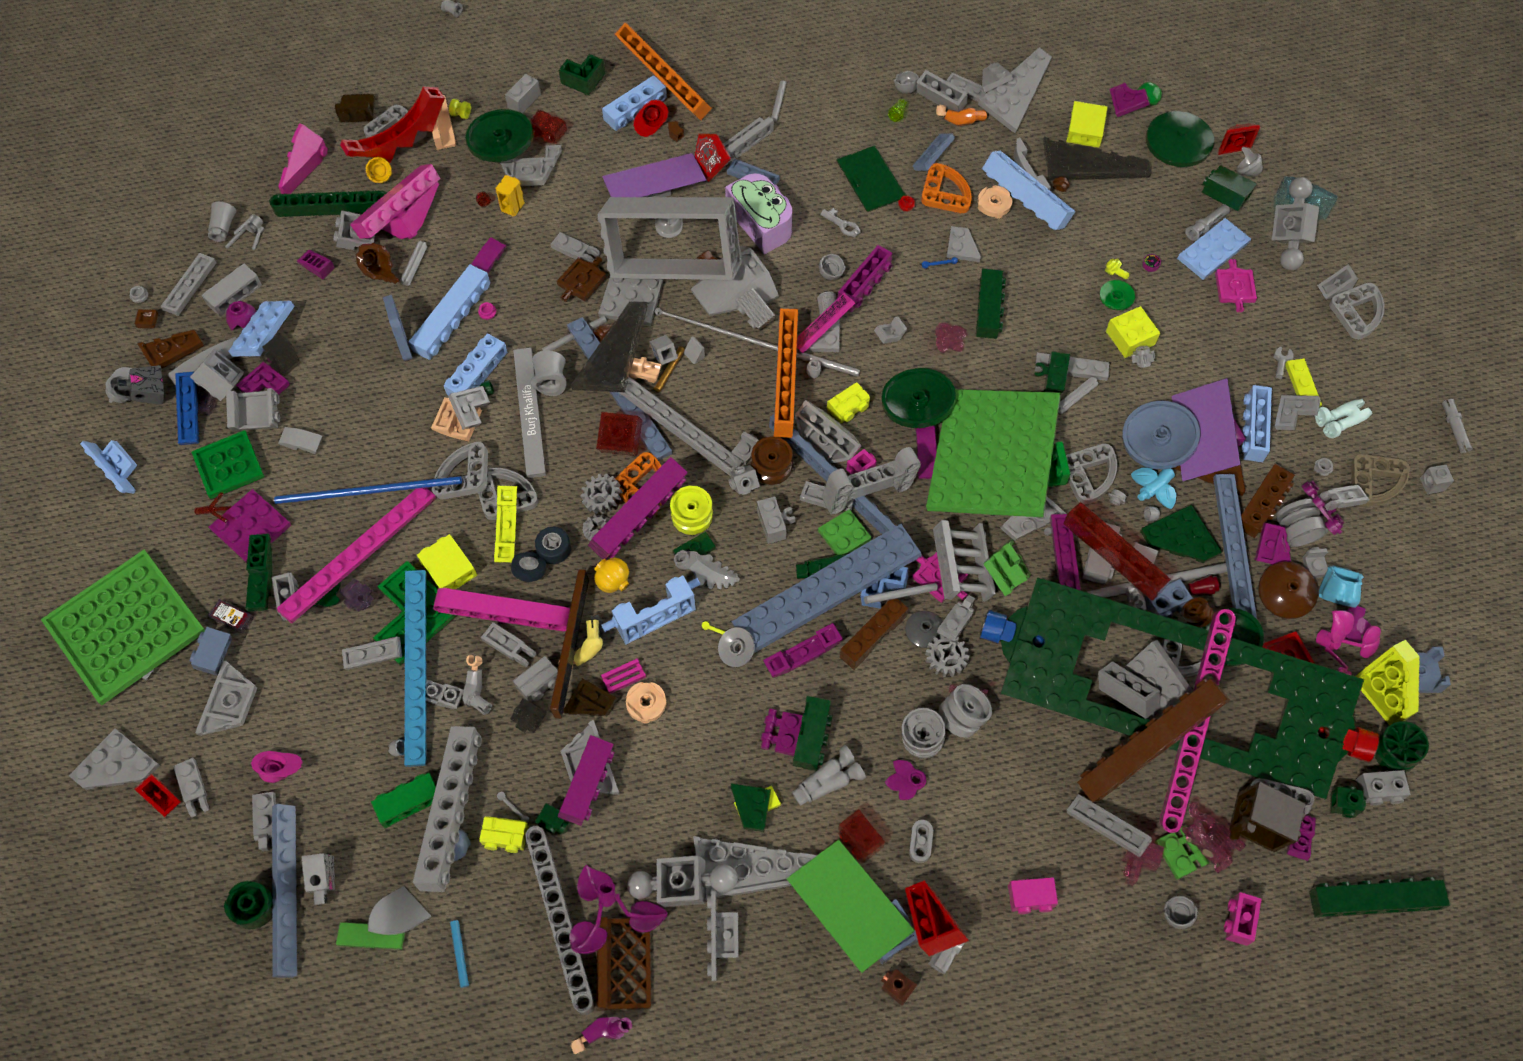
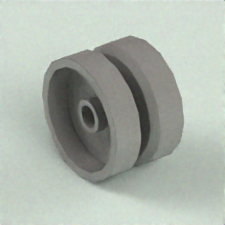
M962 684L957 686L940 704L939 715L942 717L945 727L951 733L959 737L968 738L973 736L990 719L992 707L985 694L978 688Z

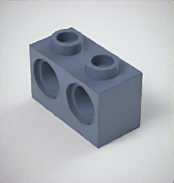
M1180 579L1146 594L1144 598L1148 612L1167 618L1171 617L1172 613L1176 611L1181 613L1185 603L1193 599ZM1173 596L1179 597L1180 600H1176ZM1156 604H1161L1164 608H1160Z

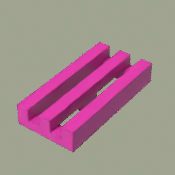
M637 658L602 674L601 677L609 694H612L646 678V675ZM637 672L640 673V674H638V675H636V676H634V677H631V678H629V679H627V680H625V681H623V682H621V683H618V684H616V685H614V686H612V687L610 686L611 684H613V683H615V682H617V681H619V680H622V679H624V678H626V677H628V676H630V675H632V674H634V673H637Z

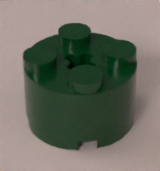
M243 881L231 888L224 903L225 913L231 921L247 930L258 929L270 921L272 918V892L260 883Z

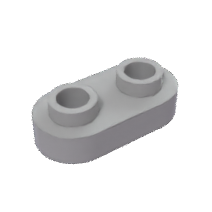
M926 820L916 821L911 830L909 855L916 863L926 862L931 855L933 827ZM923 829L925 830L926 834L920 835L918 833V830ZM922 850L924 855L918 856L916 851Z

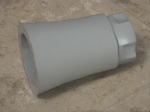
M220 201L211 204L208 237L215 242L225 241L231 222L236 213V209L232 205Z

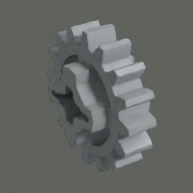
M598 474V478L595 479L592 476L591 482H585L587 487H582L584 493L580 496L583 499L582 503L590 512L593 511L597 514L600 510L604 514L605 509L612 511V505L617 507L616 500H621L618 494H621L622 490L619 488L621 485L613 476L610 477L608 474H605L602 477L601 474Z
M940 635L939 640L934 637L933 643H928V649L925 652V655L928 656L926 663H931L929 669L935 668L936 675L943 672V677H946L947 673L954 677L955 671L960 674L962 668H966V661L969 660V656L966 654L969 649L963 648L965 642L959 643V637L954 642ZM949 651H951V652H950V655H949L948 657H946L945 660H944V655H946L947 653H949Z

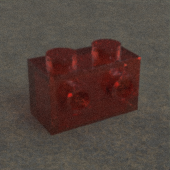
M859 809L839 824L838 835L843 842H849L853 847L851 851L858 860L861 858L866 862L884 848L886 842Z

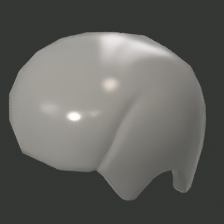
M911 71L897 74L896 79H894L895 87L901 93L910 94L917 89L916 82L919 76Z
M829 254L823 256L820 260L819 271L824 279L830 281L837 280L843 275L845 265L838 255Z
M1174 896L1165 903L1164 917L1169 925L1174 928L1187 929L1197 919V907L1192 900L1185 896Z

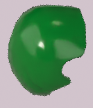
M1146 82L1137 89L1146 90L1150 104L1146 107L1154 106L1160 102L1162 91L1158 85Z

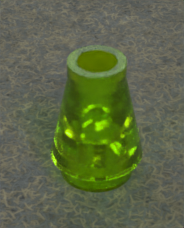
M899 99L888 110V117L891 121L898 122L903 119L907 106L906 100Z

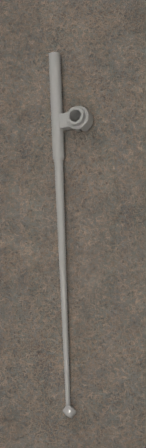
M660 308L654 310L657 316L664 314L778 351V345L662 311ZM796 351V358L809 362L806 373L810 378H817L820 375L821 366L859 376V369Z

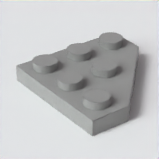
M114 729L69 777L85 790H89L95 787L124 785V783L142 782L150 774H153L160 765L117 729Z

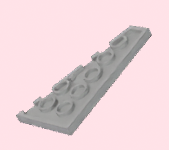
M1039 47L1011 72L1013 80L990 90L979 100L978 105L1012 132L1016 133L1052 57Z
M693 836L696 856H700L705 860L706 873H711L716 866L722 864L731 866L737 873L738 879L734 889L727 893L716 891V898L792 886L787 878L817 856L786 852V850L767 849V847L735 842L728 843L715 839H702L701 837ZM706 886V900L707 895H711V890H715L712 886Z

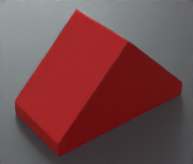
M152 774L134 788L164 817L181 803Z

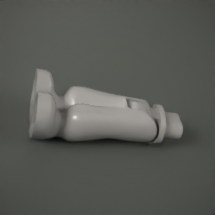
M846 745L840 748V757L838 759L833 758L826 762L819 770L806 778L802 784H798L799 787L792 791L800 806L807 801L811 803L812 800L814 801L832 791L847 786L851 779L862 781L866 778L861 766L857 762L854 763V756ZM851 765V766H850L847 770H845L844 772L841 771V769H843L844 767Z

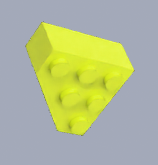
M1404 640L1391 647L1355 676L1364 679L1361 688L1362 693L1389 726L1395 722L1406 721L1417 713L1419 708V655Z

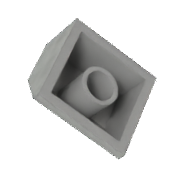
M214 348L190 378L197 385L205 388L211 396L221 401L226 396V391H231L244 371Z

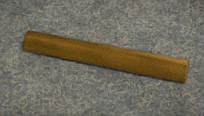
M678 347L676 351L678 359L669 362L654 387L655 391L661 392L685 351L683 347Z

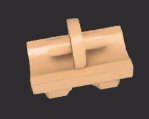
M630 357L624 373L631 378H642L654 383L657 381L661 364L647 361L646 357H641V359Z

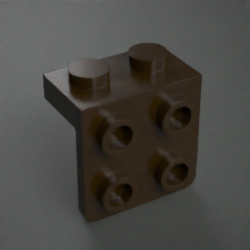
M374 94L342 95L341 103L335 104V111L339 122L372 121L375 103Z

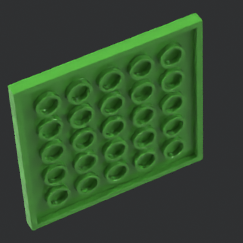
M142 550L41 619L100 705L111 700L196 640L201 632H205L203 626L145 550Z

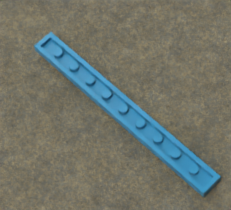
M425 570L405 571V767L426 766Z

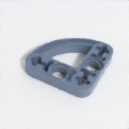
M392 294L385 296L383 300L388 319L404 361L413 359Z

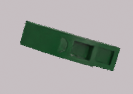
M270 534L250 535L246 567L249 575L245 609L248 612L268 610L269 596H271L272 592Z

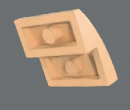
M444 397L431 429L449 437L470 441L475 427L462 430L449 398ZM475 408L478 416L480 417V414L482 412L481 408Z

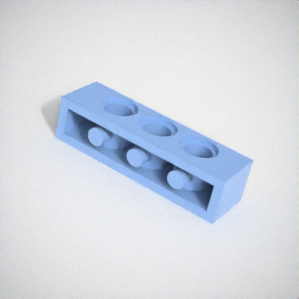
M653 75L603 107V119L615 131L625 127L627 123L634 120L643 105L650 100L656 99L663 102L667 98L666 86Z

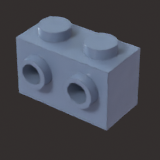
M206 627L205 632H201L199 635L197 651L194 650L190 657L193 669L217 676L232 641L231 635Z

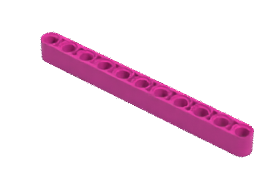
M1218 610L1212 617L1193 692L1197 689L1196 685L1208 673L1211 674L1213 680L1219 686L1236 619L1235 614L1231 610ZM1222 613L1227 614L1229 617V621L1225 625L1219 621V616ZM1217 633H1220L1224 638L1223 643L1220 645L1214 642V636ZM1212 653L1218 656V662L1215 665H1211L1208 660ZM1210 717L1180 739L1159 821L1160 825L1170 833L1179 831L1182 826ZM1190 735H1195L1197 738V743L1194 746H1189L1187 743V738ZM1186 755H1189L1192 759L1189 766L1182 765V758ZM1179 776L1186 777V784L1182 787H1178L1176 784ZM1179 796L1181 798L1180 805L1172 807L1171 799ZM1168 817L1175 818L1176 823L1173 827L1166 826L1165 821Z

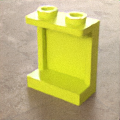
M1074 101L1066 142L1099 148L1103 137L1107 106Z
M450 534L446 537H441L435 544L423 548L417 554L420 563L425 567L438 588L456 590L477 576L474 567Z

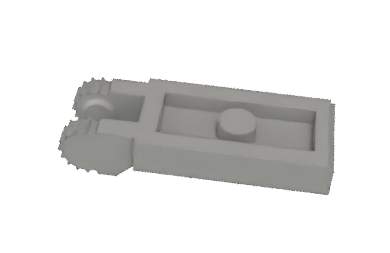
M561 232L551 243L552 249L574 259L580 258L590 263L594 260L592 256L597 257L600 255V251L593 246H589Z
M1359 485L1333 488L1319 495L1323 501H1327L1330 498L1333 500L1325 505L1327 511L1334 510L1337 507L1344 508L1362 505L1369 501V498Z
M494 622L481 636L482 641L524 667H527L529 663L525 658L518 655L519 652L523 650L530 657H535L537 654L533 649L525 645L522 640Z
M191 758L173 766L189 815L191 817L197 816L193 803L199 800L201 809L204 812L208 811L207 793L196 760Z

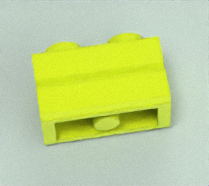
M854 383L828 400L827 410L838 423L849 422L859 411L864 412L869 407L870 397L858 383Z
M485 816L480 834V842L488 850H497V847L505 848V851L510 853H518V850L524 851L526 832L529 829V825L526 821Z

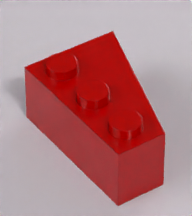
M925 880L905 888L918 944L928 956L969 941L937 894Z

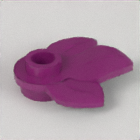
M1350 607L1346 611L1354 616L1353 629L1346 635V638L1357 643H1361V635H1364L1366 630L1372 626L1363 618L1366 611L1363 607Z
M896 760L893 762L896 773L889 776L885 784L891 790L899 791V800H910L915 796L917 790L925 786L926 776L921 770L914 769L910 762ZM917 777L920 782L914 783L912 778Z

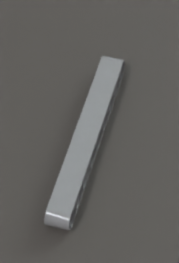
M532 826L526 832V841L572 1004L580 1015H588L594 1010L595 1002L581 953L574 952L571 949L570 942L565 945L560 943L562 936L570 935L573 926L549 842L541 827ZM535 834L542 835L538 842H532V837ZM547 854L545 861H537L539 855ZM546 874H553V879L550 882H543V877ZM552 894H558L559 899L554 903H550L549 897ZM557 915H565L562 923L557 924L554 922ZM576 956L577 962L574 965H566L568 957ZM576 977L583 978V983L579 987L572 986V982ZM581 999H589V1006L587 1008L580 1009L578 1007Z

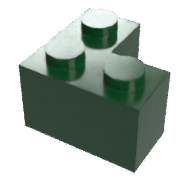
M591 54L588 55L582 64L567 59L559 69L562 85L588 96L606 74L604 59Z

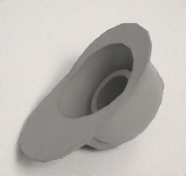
M655 218L656 231L665 238L675 237L682 231L683 219Z
M119 368L106 381L105 390L110 403H125L131 400L130 391L118 390L117 382L118 379H128L129 370L132 368Z

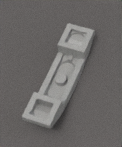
M1017 138L1014 150L1015 163L1050 190L1051 187L1044 175L1036 176L1026 160L1028 149L1021 138Z

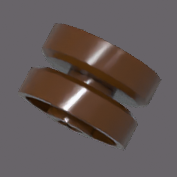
M770 436L757 441L752 448L751 466L755 469L758 481L768 485H776L787 480L792 471V449L785 440L779 437Z

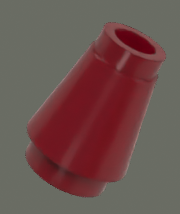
M1210 575L1188 583L1191 595L1215 594V592L1220 590L1216 576L1212 577Z

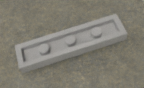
M199 253L163 302L161 308L166 312L179 316L217 263L216 260Z
M1037 353L1035 364L1040 362L1047 367L1050 354ZM1070 357L1067 376L1094 377L1097 380L1107 381L1109 362ZM1035 366V371L1042 372L1040 367Z
M1079 794L1067 809V814L1138 857H1141L1152 841V838Z

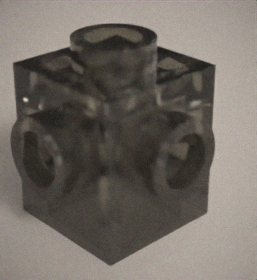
M522 698L510 719L517 723L515 725L517 729L525 733L527 730L535 733L541 726L547 711L535 703Z

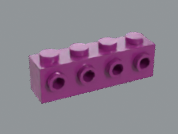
M880 245L874 248L838 291V298L845 293L855 302L848 310L851 313L855 308L860 307L863 298L870 295L873 286L879 284L885 272L888 273L892 267V252Z
M590 735L558 814L559 818L580 826L584 820H589L592 812L589 806L591 801L596 802L600 792L597 789L599 781L603 783L607 770H604L606 763L610 764L615 752L611 750L614 744Z

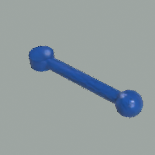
M953 257L950 260L930 263L923 261L922 267L926 269L933 265L956 264L958 259Z

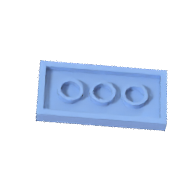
M1224 218L1180 253L1177 259L1204 280L1248 245L1251 238Z
M265 301L261 303L259 309L251 317V320L242 330L240 336L233 342L229 353L232 356H261L294 308L291 301Z

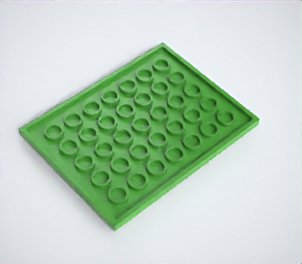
M955 389V407L942 423L926 505L927 511L1044 517L1060 393Z

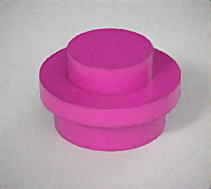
M489 302L481 304L478 310L479 316L485 320L492 319L496 315L495 306Z

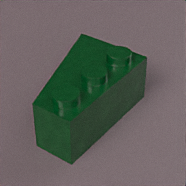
M811 696L806 697V706L801 720L793 766L817 771L818 765L822 766L825 754L821 753L822 746H827L829 734H825L826 727H831L833 715L829 714L830 700Z

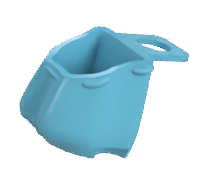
M1334 565L1327 567L1328 570L1319 589V597L1333 603L1356 608L1361 600V585L1364 578L1362 574Z

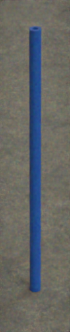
M458 476L275 496L274 502L275 504L455 485L462 484V478Z

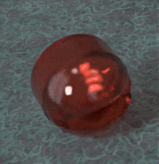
M481 191L476 195V201L479 206L486 207L490 204L491 198L486 192Z

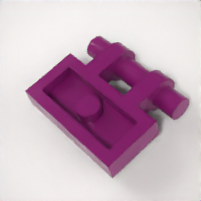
M769 709L768 716H765L764 721L766 724L765 730L760 739L762 741L761 748L769 750L770 743L776 744L775 752L794 756L803 715L783 712L782 718L778 719L776 718L777 710ZM774 726L780 727L778 736L772 735Z

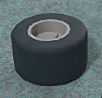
M553 526L547 527L537 534L535 548L537 554L545 559L546 563L559 564L569 557L571 543L566 531Z

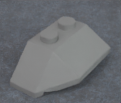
M807 400L803 402L795 413L797 430L800 436L805 441L810 442L812 447L818 453H821L829 464L850 460L862 446L851 432L825 411Z

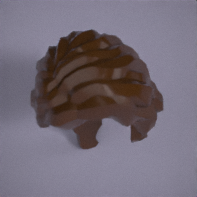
M375 243L359 246V251L355 254L356 264L364 275L374 280H383L394 284L399 282V279L391 272L390 252L386 250L385 246Z

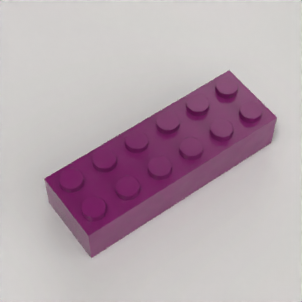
M670 457L595 534L588 546L602 559L614 558L621 549L620 545L623 544L625 546L632 539L633 531L638 532L648 521L646 518L651 519L661 507L659 504L664 505L674 494L672 491L676 492L686 481L684 477L688 472Z

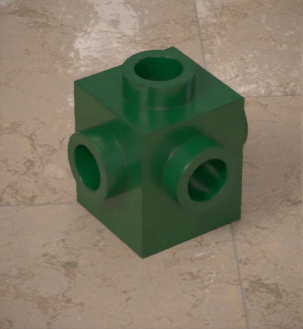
M1337 787L1331 792V813L1342 814V817L1355 818L1366 808V799L1363 798V791L1356 790L1355 787Z

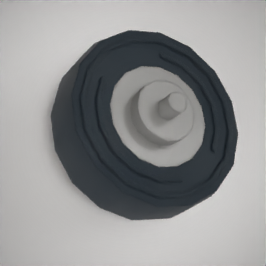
M522 552L512 559L511 571L521 581H537L545 575L546 562L537 553Z

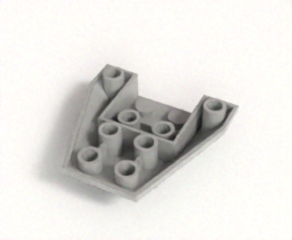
M740 246L742 264L733 280H699L691 288V292L709 316L738 310L737 306L739 304L737 299L742 297L751 288L755 289L766 304L779 297L769 271L750 247Z

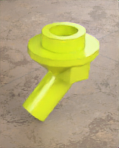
M1111 259L1105 265L1107 267L1105 271L1109 275L1115 273L1124 279L1129 277V273L1120 268L1122 263L1119 259Z

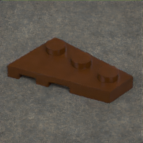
M195 330L173 334L171 338L162 340L161 338L153 339L154 342L146 344L144 342L137 343L151 366H161V369L204 346Z

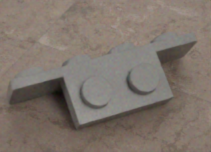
M711 890V895H707V908H711V917H707V931H711V940H707V953H711V963H707V975L712 976V981H717V958H739L738 912L717 913L716 890Z

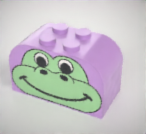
M749 174L725 187L726 197L734 198L736 221L763 254L770 252L790 239L792 234L791 204L788 198L781 194L778 186L774 185L766 176Z

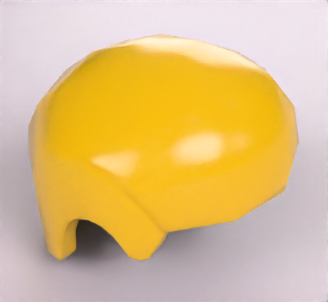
M375 157L368 161L366 175L372 182L382 184L391 177L392 168L387 160Z

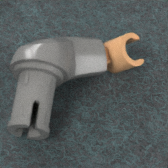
M468 655L466 662L472 666V669H469L467 672L463 690V702L467 707L473 706L483 715H487L491 711L492 704L480 696L482 669H478V667L482 664V658L476 656L474 662V656Z

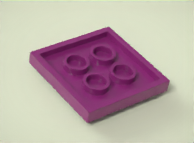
M252 489L208 528L247 563L250 535L270 534L272 543L292 525Z

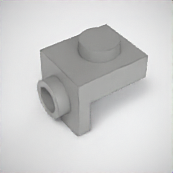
M894 317L891 324L878 325L874 331L883 344L900 341L907 328L899 317Z

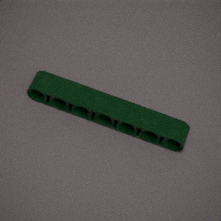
M376 190L276 194L270 198L269 203L274 214L278 217L341 215V211L363 214L387 192Z

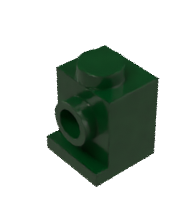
M547 803L535 820L537 826L542 828L545 825L544 829L552 834H555V832L565 834L570 827L569 821L558 817L560 810Z

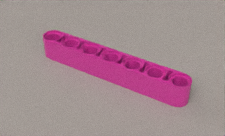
M439 588L437 590L433 607L434 610L446 614L556 631H566L570 608L448 588Z

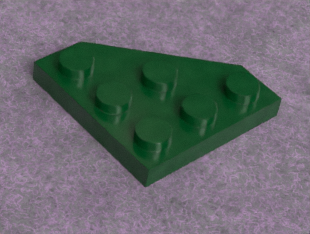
M1192 505L1140 530L1150 547L1163 549L1177 556L1190 557L1201 563L1216 558L1222 553Z

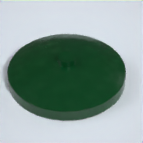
M497 109L477 117L467 128L465 139L469 151L476 158L487 162H503L521 155L528 149L533 140V128L530 120L521 112L511 109Z
M1171 111L1163 113L1152 120L1146 132V144L1150 152L1163 163L1176 167H1191L1200 164L1208 158L1214 145V135L1209 125L1198 116L1183 111Z
M927 368L908 369L896 374L886 383L882 391V406L885 414L893 422L908 428H926L942 422L952 413L956 403V392L951 380L944 374Z

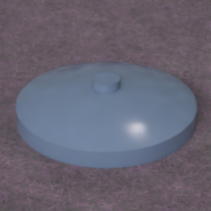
M1154 401L1141 405L1128 416L1123 427V444L1129 456L1137 463L1152 469H1170L1185 463L1193 456L1199 445L1200 428L1195 416L1188 409L1174 402Z

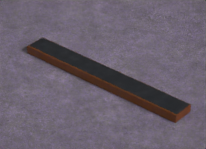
M581 569L577 573L550 706L555 719H562L588 590L589 578L586 570Z

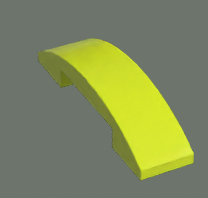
M517 486L497 487L494 562L512 563L514 558Z

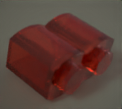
M537 110L530 119L533 136L543 138L547 143L557 144L567 131L565 121L556 116H551L542 110Z

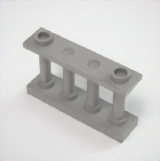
M941 520L933 528L944 598L952 600L961 591L981 592L983 602L988 601L995 595L996 587L992 576L983 564L989 558L983 523H979L973 530L967 532L951 530L949 522ZM951 538L971 539L973 549L954 548ZM955 556L975 557L976 567L957 565ZM957 573L978 574L980 584L960 583Z

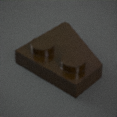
M582 678L564 707L563 713L568 715L608 716L617 698Z

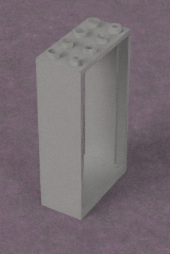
M610 197L598 213V222L601 224V238L604 239L605 245L604 254L607 255L608 261L607 270L610 271L611 278L733 280L742 264L733 197ZM617 218L718 219L723 260L624 258Z

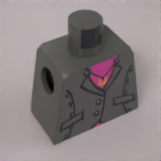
M161 366L130 369L128 379H118V390H129L132 401L163 404L164 389Z

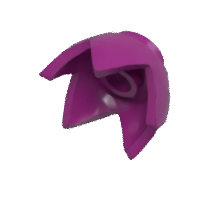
M233 302L226 311V320L229 328L233 330L237 325L245 328L257 310L247 302Z

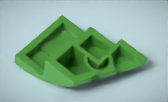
M1013 539L1006 542L983 563L1004 596L1010 594L1016 586L1028 580L1031 575L1021 555L1012 547L1015 544Z

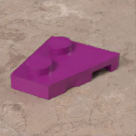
M1263 523L1254 560L1269 564L1291 562L1290 547L1286 540L1285 527Z

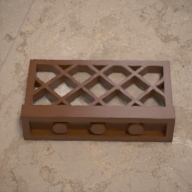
M601 917L598 928L606 930L607 939L605 944L597 950V1011L651 1009L650 931L645 932L639 939L631 931L632 927L628 928L625 925L630 924V919H607V917ZM611 924H620L626 931L617 939L611 933ZM627 933L637 941L629 950L620 942ZM616 944L626 952L618 961L611 955V949ZM638 944L645 949V956L640 961L631 953ZM627 955L637 963L630 972L620 964ZM611 960L615 963V965L612 968ZM617 966L626 974L618 984L611 978V972ZM638 966L646 972V977L641 983L631 975ZM628 977L637 985L629 995L620 987ZM645 981H646V989L642 986V984H643ZM640 988L646 995V1003L637 1004L631 996ZM616 989L626 997L621 1004H611V994ZM627 1000H629L632 1004H625V1003H626Z

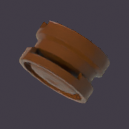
M1202 597L1189 600L1181 610L1182 616L1187 620V623L1199 628L1209 624L1214 615L1213 609Z

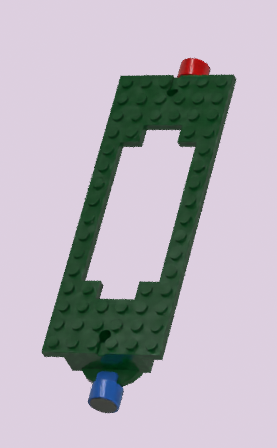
M1037 577L1028 605L1016 610L1008 620H1006L1007 615L992 610L987 611L980 632V638L999 643L1001 639L1003 654L1009 662L1001 694L1131 736L1137 731L1141 733L1147 728L1145 725L1150 720L1086 700L1092 680L1073 674L1084 636L1087 635L1105 641L1110 623L1114 622L1204 651L1209 631ZM1217 633L1214 636V642L1217 645L1223 643V636ZM1231 638L1226 658L1272 672L1267 693L1286 698V704L1275 738L1254 732L1248 752L1205 738L1200 759L1261 779L1309 790L1316 797L1326 799L1338 762L1346 754L1350 757L1370 762L1374 758L1379 745L1378 733L1361 727L1355 728L1353 713L1364 679ZM1190 735L1187 738L1189 746H1194L1197 743L1195 735ZM1180 740L1169 747V749L1177 751Z

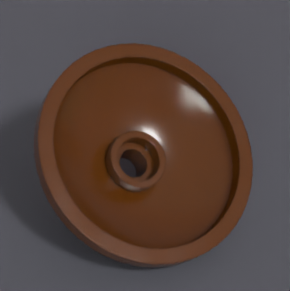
M1279 562L1267 568L1260 577L1258 584L1259 597L1266 609L1272 614L1285 619H1296L1308 614L1316 605L1318 586L1313 575L1305 567L1294 562ZM1290 584L1295 586V590L1291 589Z

